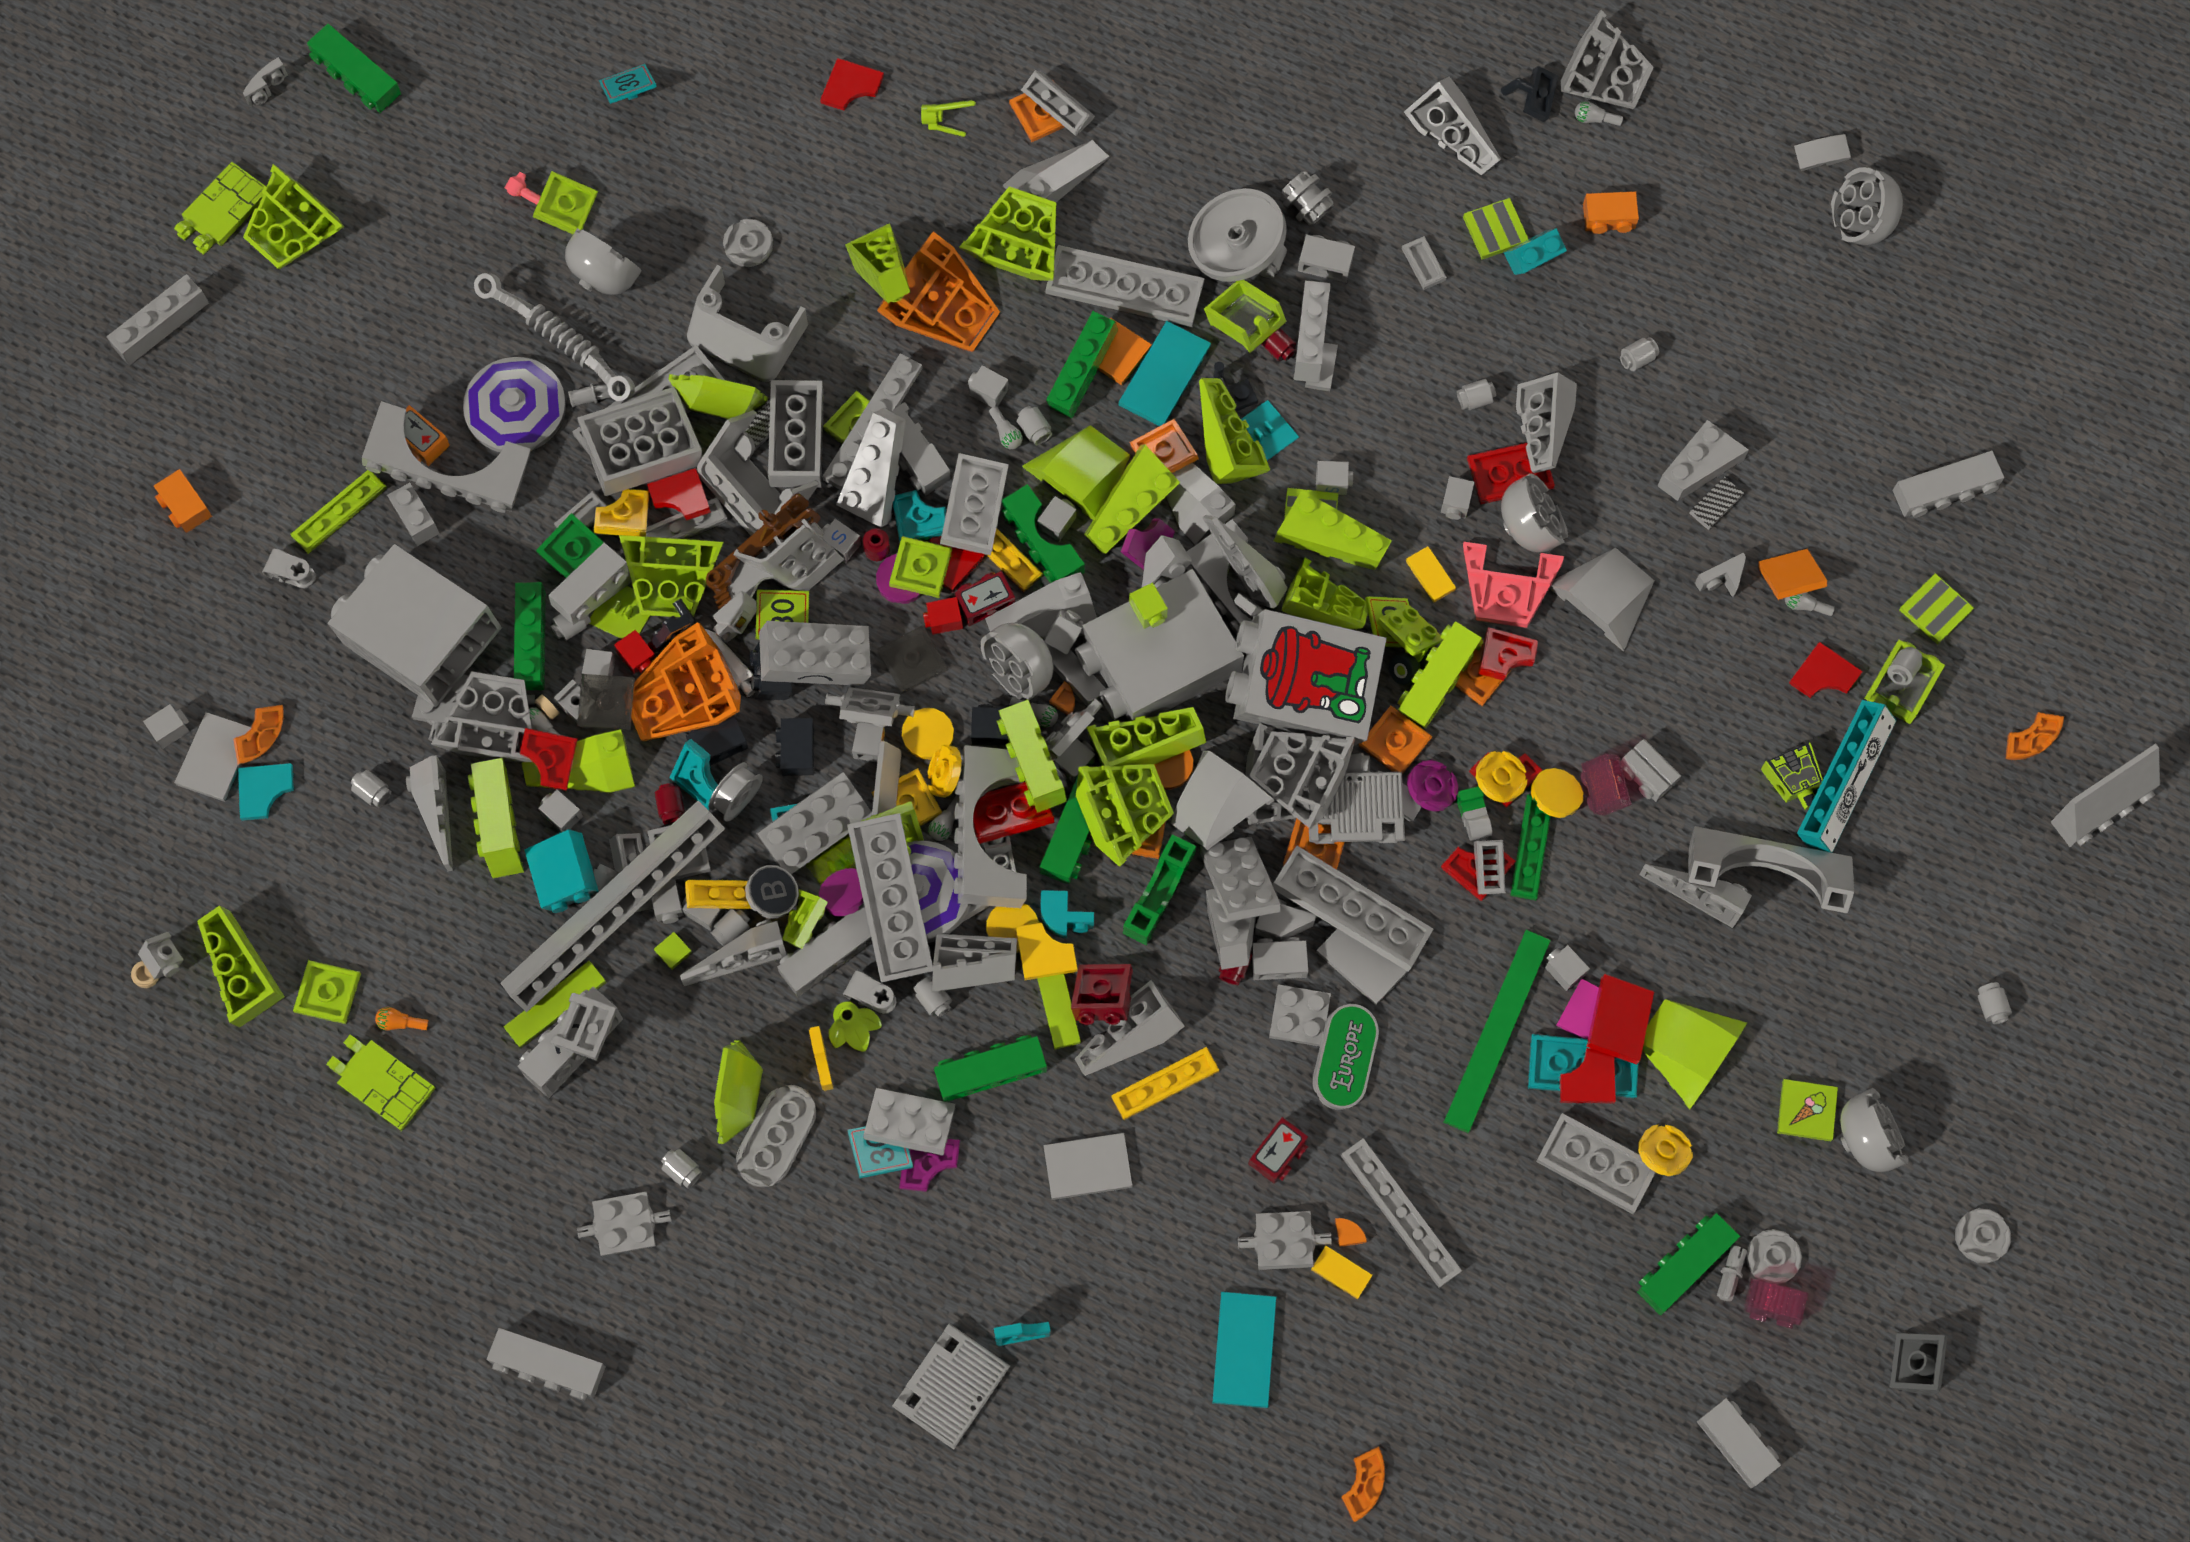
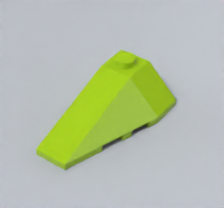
M1201 378L1199 385L1206 459L1214 482L1216 484H1231L1270 471L1261 444L1258 440L1253 441L1247 431V428L1250 426L1246 420L1242 421L1235 411L1236 403L1222 380L1218 378Z
M621 729L577 741L567 789L611 793L635 787L626 742ZM522 762L526 786L544 787L540 786L541 775L537 766L533 762Z

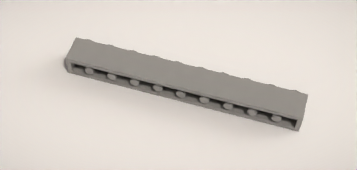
M698 800L500 984L509 996L522 1009L528 1012L725 828Z

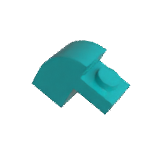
M1041 890V918L1047 930L1053 935L1067 938V928H1072V931L1077 933L1088 932V929H1094V912H1068V891Z

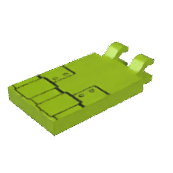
M231 162L181 214L185 220L180 221L174 227V230L178 232L177 235L184 241L195 230L202 234L194 239L193 244L197 246L196 250L204 255L215 242L222 246L251 215L254 209L259 206L263 196L262 190L265 185Z
M349 1035L343 1043L355 1052L354 1056L346 1065L332 1056L326 1065L341 1076L337 1082L339 1086L402 1131L436 1088L372 1040L365 1046L355 1037Z

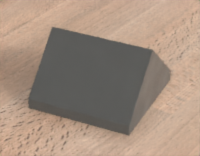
M1897 1333L1890 1388L1928 1396L1941 1392L1947 1336Z

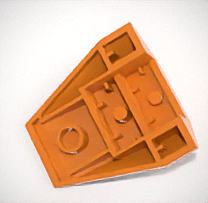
M932 232L905 267L910 293L904 295L897 302L887 303L883 299L877 311L898 327L973 352L1000 311L955 248L935 232Z
M697 622L673 638L651 665L623 694L622 698L641 741H647L718 725L739 712L741 694L721 650L702 625Z

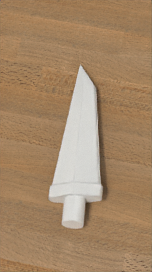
M705 629L721 650L738 689L741 688L747 697L753 695L755 691L751 689L750 684L751 677L754 675L752 671L742 663L715 632Z

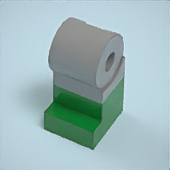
M1479 786L1458 791L1456 798L1464 827H1466L1471 841L1492 836L1491 822L1483 799L1484 794Z

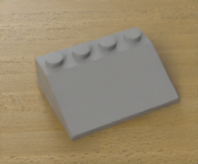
M675 387L577 417L596 476L605 496L697 467L702 459L701 447Z
M2154 744L2073 798L2059 812L2051 823L2069 847L2076 843L2080 846L2084 845L2093 838L2092 832L2097 829L2100 832L2105 831L2114 824L2113 818L2118 815L2124 818L2135 810L2134 804L2140 801L2143 805L2155 796L2153 791L2160 785L2159 747Z

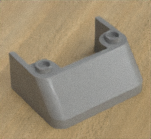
M717 265L697 296L687 331L688 342L692 347L697 345L702 352L762 382L774 380L808 326L806 309L800 307L789 327L779 322H773L768 324L761 334L756 333L718 314L722 307V298L719 293L725 285L722 267Z
M754 410L727 419L697 466L700 479L750 536L764 525L763 521L758 517L759 512L763 514L761 510L777 514L781 506L795 494L800 493L809 500L819 485L815 480L797 488L785 489L781 494L775 487H770L768 479L750 460L754 453L755 445L746 430L757 415Z

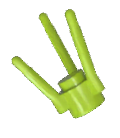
M969 100L939 105L922 104V125L928 124L929 130H938L965 137V132L938 125V122L943 121V110L975 106L976 102Z

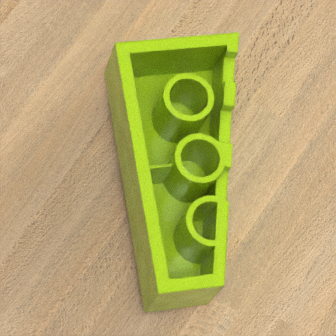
M890 223L845 244L856 272L887 303L897 302L904 295L910 293L901 252Z
M1140 445L1134 458L1126 467L1120 480L1112 489L1106 502L1100 508L1084 535L1101 553L1106 554L1128 533L1129 529H1132L1180 481L1146 445Z
M1301 490L1273 540L1277 543L1293 545L1294 548L1301 550H1311L1325 557L1331 556L1342 559L1343 562L1376 570L1392 540Z
M1456 621L1453 626L1449 624L1446 626L1440 636L1443 639L1440 646L1431 649L1426 658L1429 663L1424 670L1419 669L1412 679V682L1415 683L1410 692L1405 690L1397 703L1400 705L1398 709L1400 713L1424 728H1427L1445 702V695L1454 689L1460 678L1459 673L1461 671L1464 672L1470 662H1472L1474 650L1479 651L1483 645V640L1480 636Z
M1029 700L999 710L1001 719L997 720L1001 735L1007 734L1010 743L1006 744L1010 758L1016 757L1019 764L1015 768L1020 783L1026 782L1028 790L1024 791L1029 807L1034 805L1038 813L1067 802L1061 779H1059L1053 760L1050 759L1048 747L1041 736V730Z
M1193 707L1159 713V716L1145 718V716L1136 717L1133 721L1122 723L1113 721L1108 722L1109 725L1096 727V725L1086 727L1090 742L1101 766L1156 764L1206 743L1204 729Z
M219 905L197 921L207 953H209L213 964L212 970L214 976L217 977L221 990L219 992L222 1001L225 1002L230 1024L241 1027L285 997L231 911Z

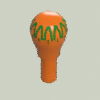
M392 1007L379 1009L375 1016L377 1026L383 1030L406 1029V1027L427 1030L429 1022L426 1019L409 1017L408 1014H404Z

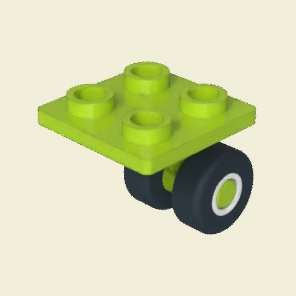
M1405 605L1380 617L1377 621L1405 649V653L1394 656L1389 663V673L1393 680L1400 685L1412 683V679L1419 669L1424 670L1429 663L1426 660L1429 654L1428 649L1441 643L1443 640L1440 638L1441 635L1437 632L1436 628L1427 623L1417 610L1409 605Z

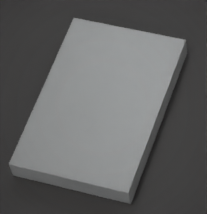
M206 712L174 783L177 786L225 802L238 773V768L241 766V764L238 765L233 739L244 735L251 727Z
M1336 929L1316 951L1375 1005L1408 972L1339 929Z
M1124 1133L1043 1145L1052 1200L1132 1188Z

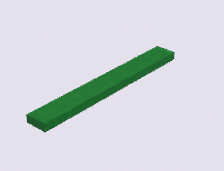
M1525 931L1443 1123L1469 1133L1551 940L1531 931Z

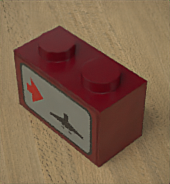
M1002 571L996 574L994 572L988 573L980 581L974 584H964L955 592L959 609L968 626L983 621L992 614L1015 603V596Z
M1282 1117L1249 1159L1248 1165L1274 1184L1278 1178L1283 1181L1292 1170V1167L1289 1166L1291 1161L1295 1157L1299 1160L1308 1149V1146L1305 1144L1308 1136Z

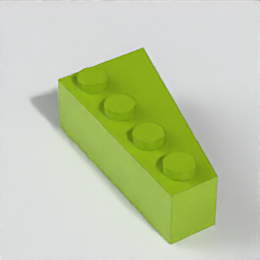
M502 758L471 764L472 774L468 775V781L471 791L474 790L475 796L471 797L473 812H477L478 819H474L476 834L480 835L481 841L477 842L479 857L485 858L492 878L523 873V863H521L518 855L520 845L514 828L516 826L512 805H509L512 804V798L504 761Z

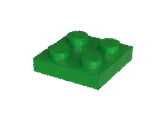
M571 513L540 545L536 552L566 579L604 542Z

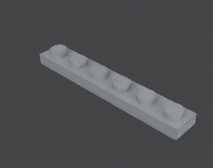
M901 353L899 354L823 474V481L840 490L843 489L873 413L882 408L891 411L898 407L920 374L922 364Z
M1364 1138L1341 1154L1343 1160L1438 1288H1441L1462 1272Z

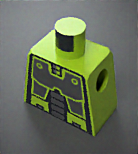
M1810 742L1765 761L1761 768L1764 775L1786 803L1798 798L1804 810L1810 808L1815 797L1813 791L1819 789L1823 781Z

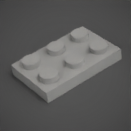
M876 1088L864 1131V1139L944 1155L955 1104Z

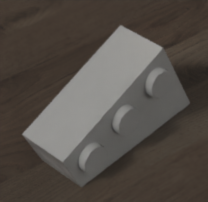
M904 402L891 410V412L906 419L902 451L899 454L898 465L902 472L906 470L911 476L909 480L915 490L921 489L926 496L951 480L950 470L932 443L929 444L920 432L922 430L920 424H914L908 416L909 407Z
M1707 420L1663 473L1658 487L1679 501L1736 464L1738 465L1743 462L1749 450Z
M603 543L548 595L551 606L573 625L584 620L589 613L631 583L627 562L607 544Z
M1215 889L1206 890L1207 911L1221 969L1248 965L1256 917L1228 922Z
M937 934L933 961L932 992L1015 980L1017 938Z

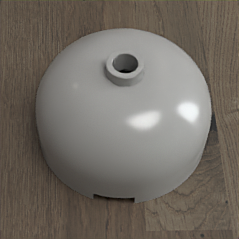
M1867 167L1854 169L1845 176L1846 180L1839 192L1835 191L1832 197L1831 208L1834 227L1838 226L1835 214L1842 202L1858 207L1859 211L1845 210L1841 215L1840 224L1844 229L1863 234L1853 237L1841 229L1842 240L1859 245H1872L1887 238L1898 225L1903 210L1902 193L1896 181L1888 174Z
M577 228L566 246L565 260L568 268L580 279L578 284L590 292L595 289L607 295L621 294L634 284L641 273V269L626 257L623 259V256L613 250L611 246L584 230Z
M1528 474L1512 483L1503 494L1501 512L1504 528L1526 550L1537 553L1547 552L1565 543L1563 539L1568 537V531L1558 505L1555 506L1551 497L1545 493L1549 490L1548 487L1536 475ZM1556 510L1559 513L1560 523L1558 519L1553 514H1551Z
M1006 623L996 627L981 639L983 658L986 660L989 658L995 671L992 675L1011 696L1019 700L1022 698L1031 700L1048 686L1053 675L1052 657L1044 640L1031 628L1019 623Z
M1871 1088L1853 1096L1844 1105L1840 1118L1841 1130L1844 1136L1841 1137V1141L1845 1150L1851 1152L1863 1167L1874 1172H1887L1907 1164L1908 1157L1906 1154L1902 1155L1901 1149H1903L1905 1143L1888 1106L1885 1107L1883 1103L1880 1104L1877 1099L1880 1098V1094L1874 1088ZM1886 1125H1890L1892 1129L1890 1130L1889 1128H1887L1884 1130L1883 1127Z

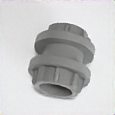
M1305 171L1298 174L1284 187L1282 196L1286 200L1283 204L1287 209L1293 205L1298 209L1299 213L1295 218L1300 223L1305 220L1308 225H1313L1334 205L1330 198L1332 192L1329 188L1321 191L1316 186L1320 178L1316 174L1310 176Z

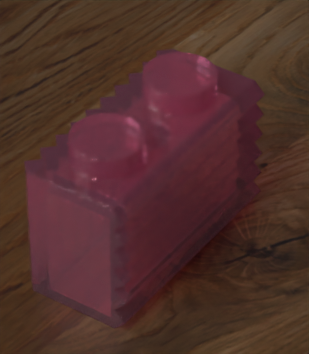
M1607 753L1581 763L1583 770L1581 780L1587 787L1589 793L1587 803L1594 814L1605 816L1632 804L1619 756Z
M1751 1278L1744 1311L1750 1313L1749 1318L1765 1322L1766 1317L1777 1320L1776 1325L1793 1329V1324L1801 1326L1808 1293Z

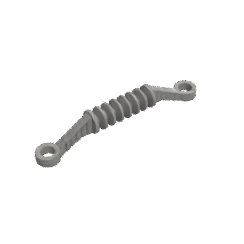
M482 273L478 275L474 282V289L479 297L484 299L494 298L516 310L526 318V324L529 327L534 326V330L538 333L542 332V337L546 339L550 337L549 341L551 344L557 343V348L559 350L565 349L567 356L573 354L572 359L575 362L580 361L581 367L588 368L590 366L608 387L609 396L612 399L626 401L633 396L635 385L631 378L625 375L616 376L610 370V367L607 366V363L604 362L603 358H601L600 350L597 346L591 347L589 340L583 341L581 334L575 335V329H568L567 323L563 322L560 324V318L557 316L553 317L551 311L545 312V306L542 304L534 306L502 289L500 279L495 274ZM486 279L492 284L489 293L484 289V281ZM620 381L624 383L626 388L623 395H620L617 391V384Z

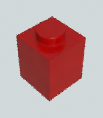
M957 597L926 603L927 612H923L925 628L931 627L932 635L963 629Z
M636 629L614 644L616 652L633 674L638 671L643 673L651 665L652 661L655 660L653 651Z

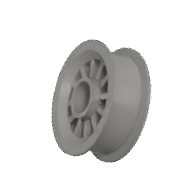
M745 762L738 764L722 779L709 800V809L720 811L724 815L723 819L726 822L738 816L756 795L763 780L762 775H754L750 772Z

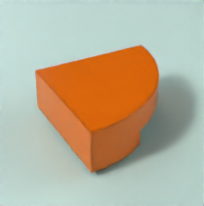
M1064 681L1049 700L1051 705L1066 715L1071 712L1073 713L1075 709V697L1070 685Z
M1335 1218L1339 1247L1367 1242L1364 1232L1356 1223L1343 1218Z

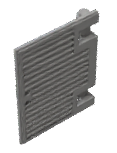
M1402 772L1345 773L1325 816L1314 827L1309 829V842L1315 844H1334V842L1376 841L1379 843H1398L1405 841ZM1318 824H1331V833H1318ZM1382 824H1395V832L1382 833Z
M949 1323L892 1407L954 1450L1010 1365ZM953 1338L959 1344L951 1354L945 1348ZM915 1393L921 1399L915 1408L912 1409L907 1404Z

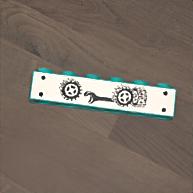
M1861 701L1797 832L1808 848L1833 853L1896 723V719L1885 704Z

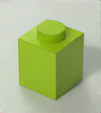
M1153 582L1129 594V604L1144 629L1149 626L1152 628L1157 627L1165 621L1168 608Z

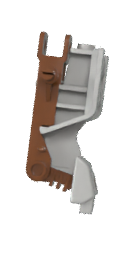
M800 493L795 494L782 505L777 514L761 510L763 514L759 512L758 517L763 521L764 525L706 576L707 586L716 594L713 597L717 600L715 601L716 604L719 605V611L713 615L717 622L713 630L719 637L722 636L726 642H729L737 634H742L756 613V600L752 596L760 582L770 579L792 591H809L844 560L823 539L822 536L825 533L817 524L821 517L813 509H806L809 501Z

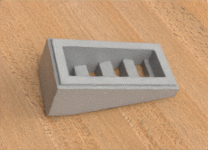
M1503 840L1474 841L1478 894L1505 893ZM1483 849H1495V854L1483 855ZM1496 859V865H1483V860ZM1484 870H1497V875L1484 876ZM1498 880V886H1484V881Z

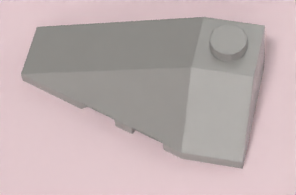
M1450 76L1438 81L1404 111L1405 115L1421 134L1427 136L1429 133L1440 140L1438 143L1443 149L1447 146L1457 152V157L1460 161L1480 175L1486 173L1501 160L1466 97Z
M1092 140L1021 169L1004 183L1003 187L1007 189L1010 186L1057 202L1109 159V156Z
M1554 373L1517 385L1516 410L1522 419L1523 425L1521 430L1526 435V451L1533 473L1556 467L1575 409L1577 384L1560 373Z
M1193 463L1172 473L1180 483L1166 496L1179 528L1196 545L1211 534L1202 517L1205 515L1214 516L1222 523H1225L1235 515L1236 504Z
M1210 515L1202 517L1251 599L1260 605L1275 608L1288 588L1283 581L1285 580L1283 572L1277 566L1275 567L1218 518Z
M1080 572L1046 585L985 618L990 632L1002 624L1019 623L1031 628L1042 639H1045L1060 610L1075 612L1081 617L1080 620L1083 621V625L1097 617L1090 593ZM1083 627L1077 637L1083 635Z
M437 755L410 767V776H406V785L408 792H412L443 865L447 871H453L446 771Z
M1648 864L1644 865L1639 874L1731 928L1734 927L1743 914L1752 896L1747 893L1746 888L1736 883L1731 884L1726 881L1717 880L1715 888L1689 883L1688 873Z
M765 920L757 923V927L749 929L681 974L680 977L683 985H691L782 959L787 954L778 922Z
M1150 980L1131 995L1128 1020H1120V1023L1116 1025L1110 1024L1105 1035H1095L1078 1054L1075 1061L1086 1076L1164 1043L1169 1038L1174 1037L1185 1026L1153 981Z

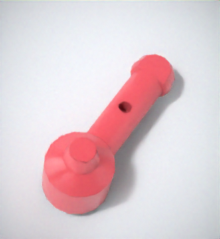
M519 172L517 176L510 177L505 186L508 194L514 197L522 196L537 205L541 196L526 188V175Z

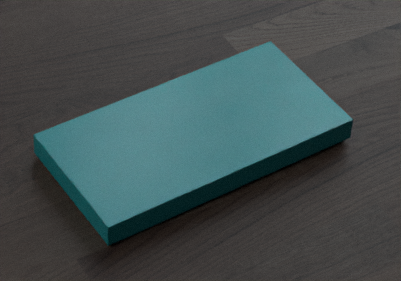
M1166 321L1119 400L1118 405L1158 426L1165 424L1210 349L1211 343Z
M1532 1034L1528 1089L1560 1091L1559 1076L1571 1073L1580 1067L1584 1061L1585 1050L1589 1048L1586 1047L1588 1039ZM1614 1057L1616 1097L1636 1098L1638 1064L1636 1065Z
M1221 1292L1213 1404L1268 1408L1276 1297Z

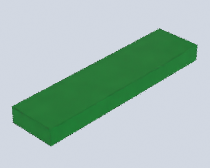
M1529 794L1526 796L1510 896L1536 901L1551 816L1541 811L1537 806L1535 797L1533 799L1532 795Z

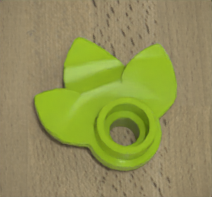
M842 1002L833 1011L834 1023L829 1029V1039L835 1048L847 1042L852 1048L864 1052L869 1045V1031L881 1028L882 1024L874 1011L868 1008L858 1009L852 1002ZM844 1010L851 1012L852 1017L849 1020L842 1018Z

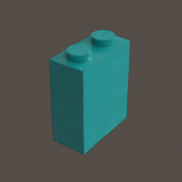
M568 829L524 850L542 909L550 910L553 913H560L567 910L568 905L585 902L590 899V895L599 892L582 833Z

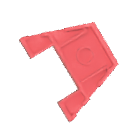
M1464 542L1463 552L1475 620L1527 628L1559 572L1564 556L1541 553L1537 577L1534 578L1483 570L1487 545Z

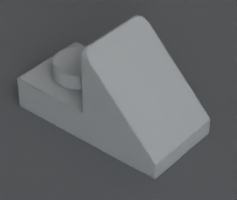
M1741 553L1699 574L1695 582L1699 591L1706 588L1712 591L1718 588L1723 581L1731 596L1734 597L1744 567L1745 554Z

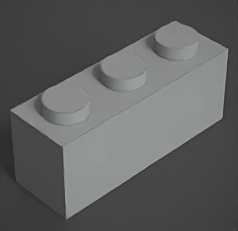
M1726 1398L1700 1418L1697 1423L1747 1485L1753 1488L1781 1466L1777 1461L1779 1456L1769 1445L1766 1447L1759 1439L1761 1434L1753 1424L1745 1422L1741 1417L1743 1413L1734 1401L1729 1402Z

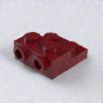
M1131 964L1079 965L1071 1010L1076 1021L1084 1025H1091L1094 1021L1104 1020L1108 1024L1116 1025L1120 1023V1020H1128L1131 1004L1129 990L1133 973Z

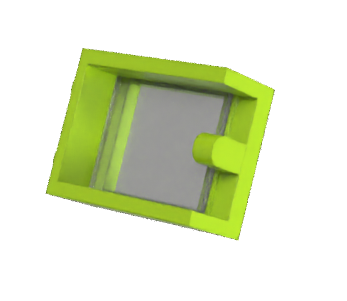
M1245 280L1236 281L1204 308L1210 325L1242 344L1249 353L1287 322L1280 303Z
M1898 640L1864 699L1885 704L1891 714L1911 724L1945 665L1935 656L1926 655L1919 651L1922 655V665L1911 683L1908 685L1894 683L1888 676V668L1896 655L1906 647L1916 649L1913 644Z

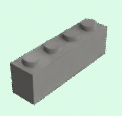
M186 274L110 333L107 339L130 366L209 302L203 291Z
M1305 280L1294 380L1319 383L1330 283Z
M1993 451L1898 481L1892 491L1904 517L1913 515L1914 518H1917L1935 507L1937 510L1945 509L1952 504L1951 502L1959 499L1961 502L1969 501L1975 497V494L1984 492L1985 495L1993 493L1999 489L2004 475Z
M864 903L859 906L858 911L846 915L838 923L834 921L828 924L823 929L824 933L816 939L811 937L803 949L794 955L789 953L780 960V965L777 966L778 971L797 997L808 991L872 943Z
M498 1328L486 1359L493 1364L492 1369L508 1374L510 1369L518 1372V1378L531 1383H534L535 1378L545 1382L544 1387L557 1392L560 1391L561 1387L571 1390L570 1396L584 1401L587 1396L595 1397L606 1368L603 1363Z

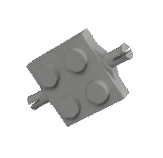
M463 675L437 707L417 696L412 718L432 725L428 740L433 741L434 737L437 736L469 676Z
M849 687L844 695L839 696L827 693L825 705L840 706L839 719H845L850 723L865 722L872 723L877 727L892 726L896 716L914 717L915 706L901 705L900 694Z
M1094 699L1082 712L1069 713L1061 722L1063 727L1057 733L1055 731L1052 732L1045 739L1051 760L1055 761L1056 757H1060L1093 721V716L1103 707L1098 700Z
M647 1192L592 1201L594 1210L593 1224L578 1226L577 1231L581 1232L578 1233L579 1238L595 1235L599 1243L601 1256L655 1247V1224L671 1222V1217L668 1216L670 1215V1210L653 1213L649 1205Z
M1310 1211L1256 1214L1254 1237H1238V1249L1255 1248L1258 1255L1259 1270L1314 1267L1313 1252L1315 1245L1332 1244L1331 1233H1314L1311 1226Z

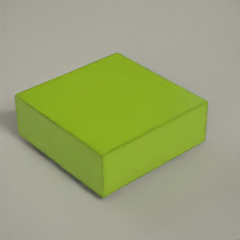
M675 932L654 948L657 955L671 970L692 953Z

